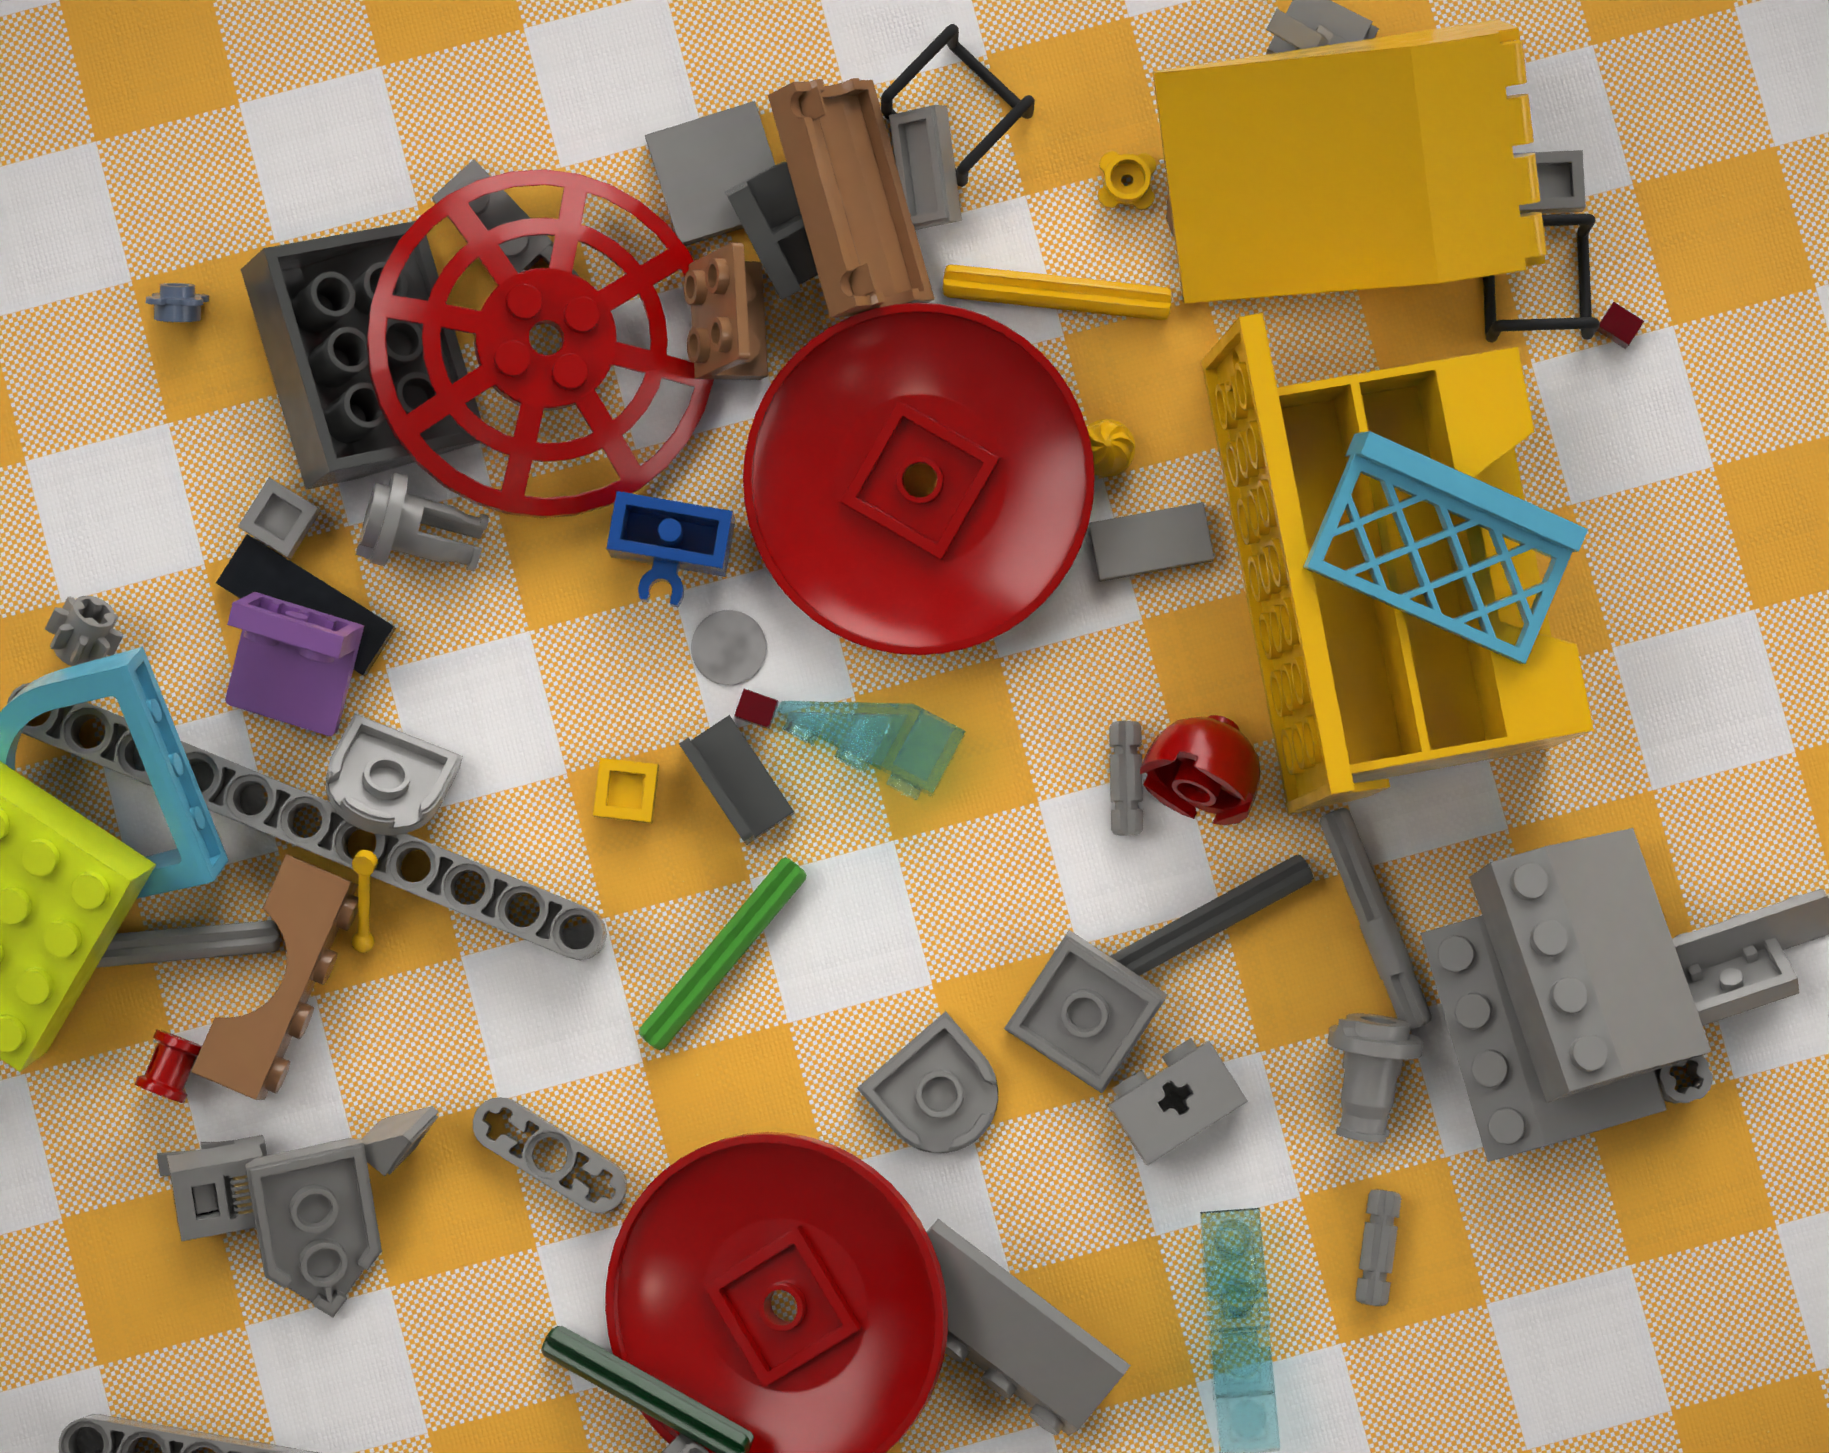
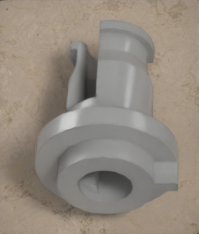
M393 472L388 486L375 483L366 510L356 555L370 560V563L385 566L390 552L393 550L439 563L456 562L467 565V570L475 571L482 552L481 547L420 532L419 527L420 524L481 539L483 531L487 529L489 515L480 514V517L465 514L455 506L406 494L408 476Z
M1352 1013L1346 1015V1019H1339L1338 1025H1333L1329 1028L1327 1043L1334 1048L1344 1051L1342 1066L1345 1072L1341 1094L1342 1119L1340 1127H1337L1336 1130L1337 1135L1358 1141L1386 1142V1137H1389L1390 1130L1387 1129L1388 1116L1394 1103L1397 1077L1401 1076L1403 1060L1417 1059L1422 1056L1424 1041L1410 1034V1023L1383 1015Z

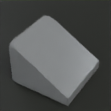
M430 1106L380 1120L362 1138L367 1162L382 1175H390L416 1149L438 1118L437 1113L439 1111Z

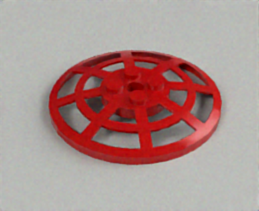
M547 169L510 171L477 180L448 194L423 213L398 241L381 271L370 305L367 332L369 372L379 407L394 436L416 464L443 487L474 504L509 515L534 518L576 516L614 504L617 491L632 494L639 491L663 472L688 443L704 414L714 379H695L694 363L667 355L666 319L659 296L653 286L680 269L685 277L689 270V264L694 262L688 249L668 224L641 201L611 184L577 173ZM548 185L564 188L558 219H521L499 225L489 231L468 204L486 194L513 187ZM587 193L604 198L634 215L657 235L667 250L639 265L635 258L616 241L591 227L582 225ZM448 216L468 244L461 248L443 268L431 290L428 301L393 295L398 277L413 250L435 225ZM525 236H555L549 268H536L518 273L499 246L504 242ZM578 242L584 243L604 254L625 275L597 291L587 281L572 274ZM479 258L498 286L489 295L481 311L446 304L448 296L458 278L472 262ZM639 295L643 302L648 319L650 350L617 342L616 326L611 311ZM388 319L423 324L422 346L424 363L436 395L408 414H406L397 397L388 366L386 344ZM540 324H548L555 327L562 339L560 350L551 355H543L536 352L529 341L530 330ZM441 328L474 334L475 354L479 367L453 384L448 377L442 358ZM611 365L644 373L643 381L633 400L613 420L595 391L606 377ZM661 379L694 387L689 406L673 434L654 456L640 466L623 435L646 412L659 389ZM493 387L504 398L520 406L514 436L505 435L487 425L467 407L466 403ZM572 405L577 406L593 432L585 437L567 442H537L543 411L559 410ZM450 415L475 440L497 452L509 455L502 489L498 490L483 485L453 468L430 448L420 434ZM603 449L620 478L603 488L574 496L548 498L525 496L532 461H567Z

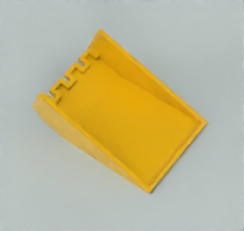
M1491 20L1153 72L1184 304L1439 284L1527 270V266L1546 264L1545 255L1547 252L1542 212L1520 214L1519 205L1541 201L1535 153L1513 155L1512 147L1534 142L1529 94L1506 95L1507 86L1527 83L1523 41L1520 40L1519 27L1501 20Z

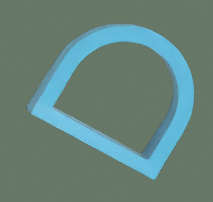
M143 646L46 674L24 687L0 711V761L15 771L17 745L29 721L54 709L110 696L115 697L120 705L177 847L173 850L146 856L156 866L137 898L214 882L229 860Z

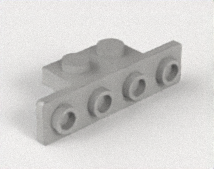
M1818 889L1803 895L1792 896L1785 901L1746 914H1738L1726 921L1693 932L1682 933L1672 938L1702 1026L1799 994L1798 978L1783 950L1829 935V898L1824 889Z

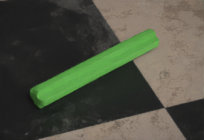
M785 857L777 863L639 1028L640 1036L657 1050L665 1049L803 884L807 875L795 862Z

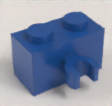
M617 491L606 549L612 558L653 564L652 569L643 575L639 583L638 592L641 601L649 602L652 586L657 582L664 581L672 586L670 605L678 608L684 597V587L678 576L679 569L726 577L736 520L733 511Z

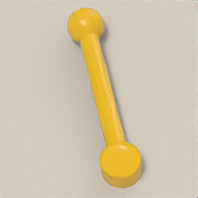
M360 850L352 860V868L359 874L357 932L353 935L351 943L352 947L359 953L370 951L375 942L373 935L369 932L370 877L377 867L378 859L374 853L368 850Z

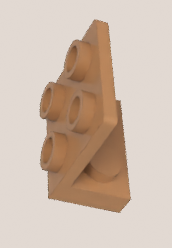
M730 242L689 264V270L684 279V297L687 304L691 305L692 328L687 338V353L690 361L695 366V379L761 380L768 376L762 263L745 261L743 243Z

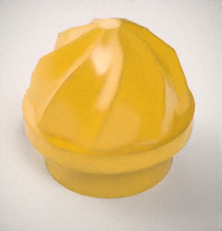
M1100 419L1090 423L1087 426L1093 452L1094 474L1099 477H1113L1121 474L1130 466L1135 455V440L1132 433L1124 424L1113 419Z

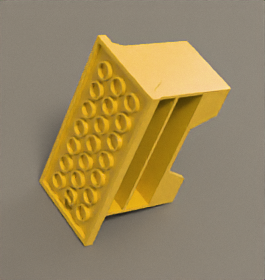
M1263 313L1238 317L1201 360L1288 815L1367 798L1390 788L1389 777L1546 750L1593 731L1577 644L1552 637L1547 614L1526 664H1520L1303 568L1349 460V457L1345 455L1355 433L1371 431L1525 501L1514 447L1535 431L1518 347L1277 387ZM1360 473L1351 495L1358 514L1362 517L1387 507L1389 504L1380 481ZM1395 489L1399 501L1412 497ZM1420 501L1402 509L1414 542L1443 530L1433 505ZM1344 510L1338 526L1350 522L1346 510ZM1392 513L1363 525L1375 558L1404 546ZM1449 513L1453 526L1467 521ZM1476 525L1457 533L1469 566L1497 555L1487 529ZM1353 529L1333 537L1323 561L1343 570L1365 562ZM1503 537L1508 550L1520 545ZM1447 538L1418 549L1430 582L1458 570ZM1528 550L1511 557L1523 590L1541 583L1535 551ZM1408 554L1378 565L1388 590L1401 594L1420 586ZM1501 562L1472 573L1484 606L1512 595ZM1369 570L1356 574V576L1373 583ZM1462 578L1433 589L1442 614L1456 618L1474 610ZM1423 594L1410 599L1428 607ZM1536 594L1526 598L1530 609ZM1516 602L1488 613L1496 638L1514 646L1524 625ZM1477 618L1464 623L1482 631Z

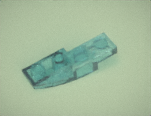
M1249 1208L1200 1212L1208 1345L1219 1453L1279 1451L1280 1438L1269 1333L1271 1324L1260 1209Z

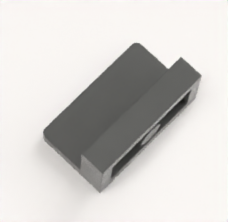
M730 715L694 739L690 740L688 737L679 743L746 845L794 814L793 809Z

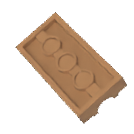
M852 78L830 86H824L823 79L792 82L769 94L768 98L830 318L850 317L871 309L894 304L929 303L935 300L916 231L911 221V214L906 203L873 80Z

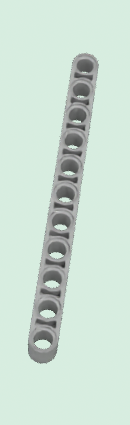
M30 683L22 684L16 688L8 698L7 704ZM88 702L51 710L50 717L45 723L35 727L27 723L22 732L42 742L152 786L146 770L139 771L134 765L133 753L136 745L125 718ZM100 718L105 726L104 739L95 748L85 749L79 738L80 728L89 719ZM181 741L191 767L200 762H207L213 769L214 777L212 784L207 790L201 792L208 810L352 868L353 858L348 852L347 844L352 833L359 828L344 820L329 801ZM261 784L267 791V805L263 811L256 815H246L240 805L241 794L250 785ZM304 807H317L322 816L321 828L312 837L302 838L298 836L294 829L296 814ZM374 833L377 843L373 853L378 859V864L371 877L571 959H590L598 954L605 945L607 936L605 923L598 914L585 906L407 833L398 835ZM421 850L426 852L430 858V872L426 878L419 882H408L402 874V861L410 852ZM466 873H478L485 882L484 895L475 904H462L455 893L457 881ZM528 894L534 896L540 907L538 918L530 926L517 927L510 919L509 908L511 903L520 895ZM586 917L594 927L593 940L583 949H571L563 938L564 927L572 918Z

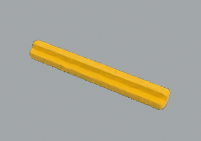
M953 264L945 268L942 288L943 294L947 298L1154 320H1165L1168 318L1172 301L1171 290L1167 287Z

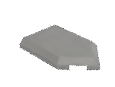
M346 1138L255 1158L245 1165L265 1277L284 1289L287 1287L312 1302L314 1307L331 1317L336 1315L347 1300L346 1294L362 1272L366 1269L369 1270L382 1252L362 1139Z

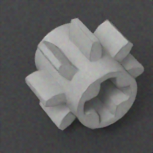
M71 596L67 597L63 608H54L45 627L48 632L55 634L50 647L54 649L59 659L70 666L104 658L106 655H114L124 635L120 631L113 629L119 617L114 613L112 607L100 598L81 596L75 600Z

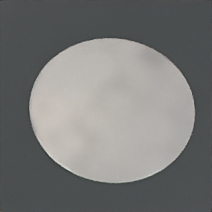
M723 610L709 615L698 625L692 637L691 654L697 669L707 679L722 685H736L749 680L761 668L766 656V639L761 627L753 618L739 611Z

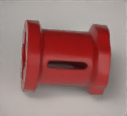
M156 1029L153 1038L157 1041V1045L145 1075L137 1076L135 1085L165 1098L184 1103L187 1094L183 1089L202 1046L177 1035Z

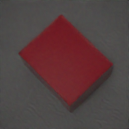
M1613 302L1599 322L1600 326L1597 331L1626 349L1644 321Z
M743 689L734 717L769 730L779 701Z

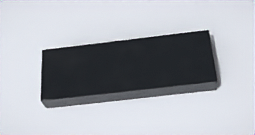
M248 534L216 581V584L240 599L253 592H258L364 625L353 669L366 677L396 630V627Z

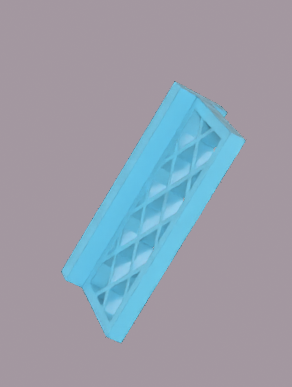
M1371 431L1355 433L1345 455L1349 457V460L1303 568L1517 663L1526 664L1572 552H1579L1588 529ZM1360 473L1380 481L1389 504L1387 507L1362 517L1359 516L1351 495ZM1395 489L1412 497L1399 501ZM1424 501L1435 507L1443 530L1414 542L1402 509ZM1344 510H1346L1350 522L1338 526ZM1392 513L1404 546L1375 558L1363 525ZM1449 513L1467 521L1453 526ZM1478 525L1489 531L1497 555L1469 566L1457 533ZM1353 529L1365 562L1343 570L1323 561L1333 537ZM1503 537L1520 545L1508 550ZM1447 538L1458 570L1430 582L1418 549ZM1528 550H1533L1551 558L1542 582L1523 590L1511 557ZM1408 554L1420 586L1397 594L1387 589L1378 565ZM1501 562L1512 595L1484 606L1472 573ZM1369 570L1373 583L1356 576V574ZM1462 578L1474 610L1456 618H1451L1442 614L1433 589ZM1423 594L1428 607L1410 599ZM1536 594L1530 609L1526 598ZM1514 602L1517 604L1524 623L1515 646L1496 638L1488 617V613ZM1477 618L1482 631L1464 623Z

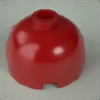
M1219 715L1192 717L1175 721L1157 735L1140 767V774L1147 773L1143 784L1146 790L1163 805L1195 819L1197 814L1196 808L1207 813L1216 814L1212 824L1217 825L1239 824L1248 817L1256 799L1261 772L1259 756L1247 737L1240 732L1236 723Z

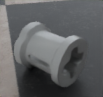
M1703 1056L1655 1070L1664 1101L1675 1104L1689 1103L1695 1099L1703 1098L1710 1090L1713 1081L1708 1061ZM1687 1063L1686 1074L1693 1079L1692 1086L1679 1087L1675 1090L1676 1079L1669 1075L1670 1068L1683 1067Z

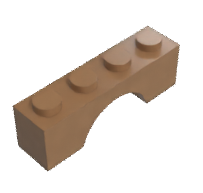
M285 855L262 908L277 924L285 941L287 963L283 980L270 1000L257 1010L237 1017L214 1018L192 1068V1073L255 1100H265L268 1091L275 1094L279 1091L290 1067V1061L283 1058L292 1036L297 1039L302 1038L314 1011V1007L307 1004L316 982L322 985L326 983L336 962L338 953L330 949L339 928L348 931L358 912V897L354 896L358 884L290 855Z

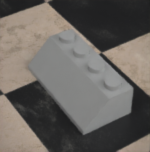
M937 1219L927 1230V1234L940 1263L946 1288L948 1335L945 1354L960 1363L965 1358H968L985 1371L981 1379L986 1385L1007 1399H1010L1013 1394L1032 1407L1029 1416L1051 1434L1058 1435L1062 1430L1070 1436L1078 1431L1131 1365L940 1219Z

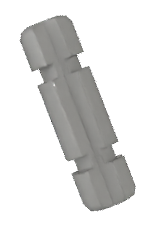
M1116 721L1109 728L1110 747H1114V754L1110 755L1111 802L1115 803V810H1111V831L1119 836L1138 835L1143 830V810L1138 809V802L1143 801L1142 774H1140L1142 754H1137V747L1142 745L1141 725L1136 721Z
M1375 1189L1371 1190L1368 1195L1366 1213L1371 1214L1370 1222H1365L1359 1264V1269L1363 1270V1277L1357 1280L1355 1295L1356 1300L1361 1304L1386 1306L1389 1300L1391 1283L1387 1282L1386 1279L1387 1273L1392 1274L1398 1230L1397 1226H1393L1394 1217L1399 1218L1402 1200L1397 1192Z

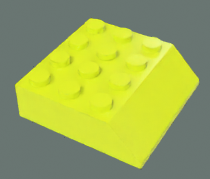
M0 761V1059L21 1072L47 1053L156 864Z

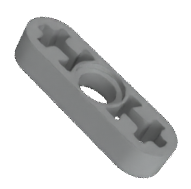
M492 1098L485 1101L476 1110L473 1118V1131L477 1140L483 1146L585 1210L593 1213H605L618 1207L624 1200L627 1193V1179L623 1170L617 1164L518 1102L509 1098ZM505 1108L509 1109L513 1113L509 1122L522 1132H527L529 1121L539 1127V1130L526 1141L521 1158L512 1153V1149L520 1143L519 1141L506 1134H501L496 1140L488 1135L492 1126L485 1119L489 1112L500 1114ZM549 1137L561 1141L567 1150L565 1165L553 1173H548L538 1168L533 1157L536 1145L541 1140ZM579 1152L589 1158V1161L581 1169L593 1176H599L604 1170L609 1171L613 1175L609 1184L616 1192L612 1199L602 1196L597 1202L591 1201L588 1198L591 1190L590 1186L578 1178H574L572 1189L561 1183L562 1179L567 1177L575 1168Z

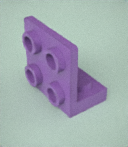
M253 592L233 602L227 625L242 629L225 698L226 703L236 708L326 736L336 734L339 729L364 625L258 592Z

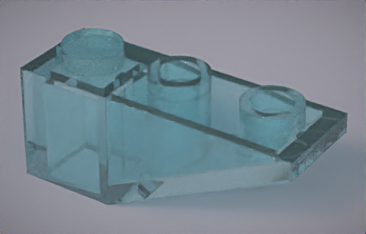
M782 701L777 709L778 716L786 720L782 729L786 733L812 746L819 737L838 747L834 757L839 761L863 773L866 772L869 764L890 775L886 782L887 786L914 800L918 799L921 792L931 797L934 796L966 733L965 730L915 704Z

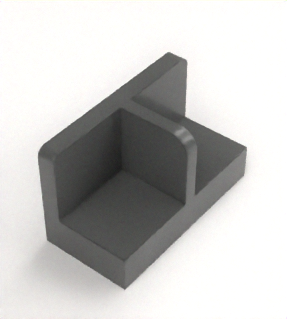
M783 161L725 191L779 298L783 300L802 290L800 284L817 276L818 273L787 162Z

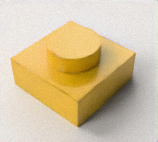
M600 757L593 816L652 824L659 765Z

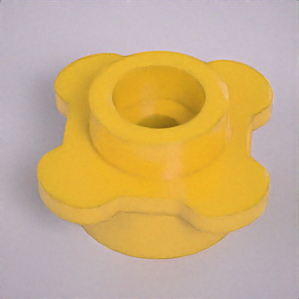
M1115 151L1107 152L1101 157L1099 167L1104 173L1103 187L1098 191L1099 202L1104 207L1110 209L1118 204L1133 205L1138 210L1148 209L1155 199V194L1150 189L1151 175L1156 171L1157 167L1155 159L1147 153H1141L1138 156L1134 154L1119 155ZM1124 176H1130L1133 182L1131 185L1125 186L1121 179Z

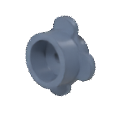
M189 283L160 284V293H153L152 296L146 297V304L154 305V320L163 322L200 321L201 305H203V302H209V295L195 294V285Z

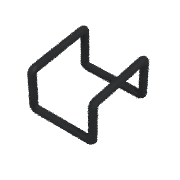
M950 24L884 91L881 96V111L883 116L890 122L889 115L897 114L893 110L894 97L947 44L957 57L1013 108L965 157L957 169L955 168L957 185L963 187L968 183V171L1021 116L1025 119L1033 116L1035 99L1031 95H1027L1020 100L958 42L959 28L955 24Z
M1592 214L1542 215L1544 226L1580 225L1577 231L1580 318L1496 321L1495 276L1483 277L1485 336L1488 342H1495L1502 331L1581 329V335L1584 339L1588 340L1593 337L1600 323L1597 318L1592 317L1589 232L1595 224V217Z

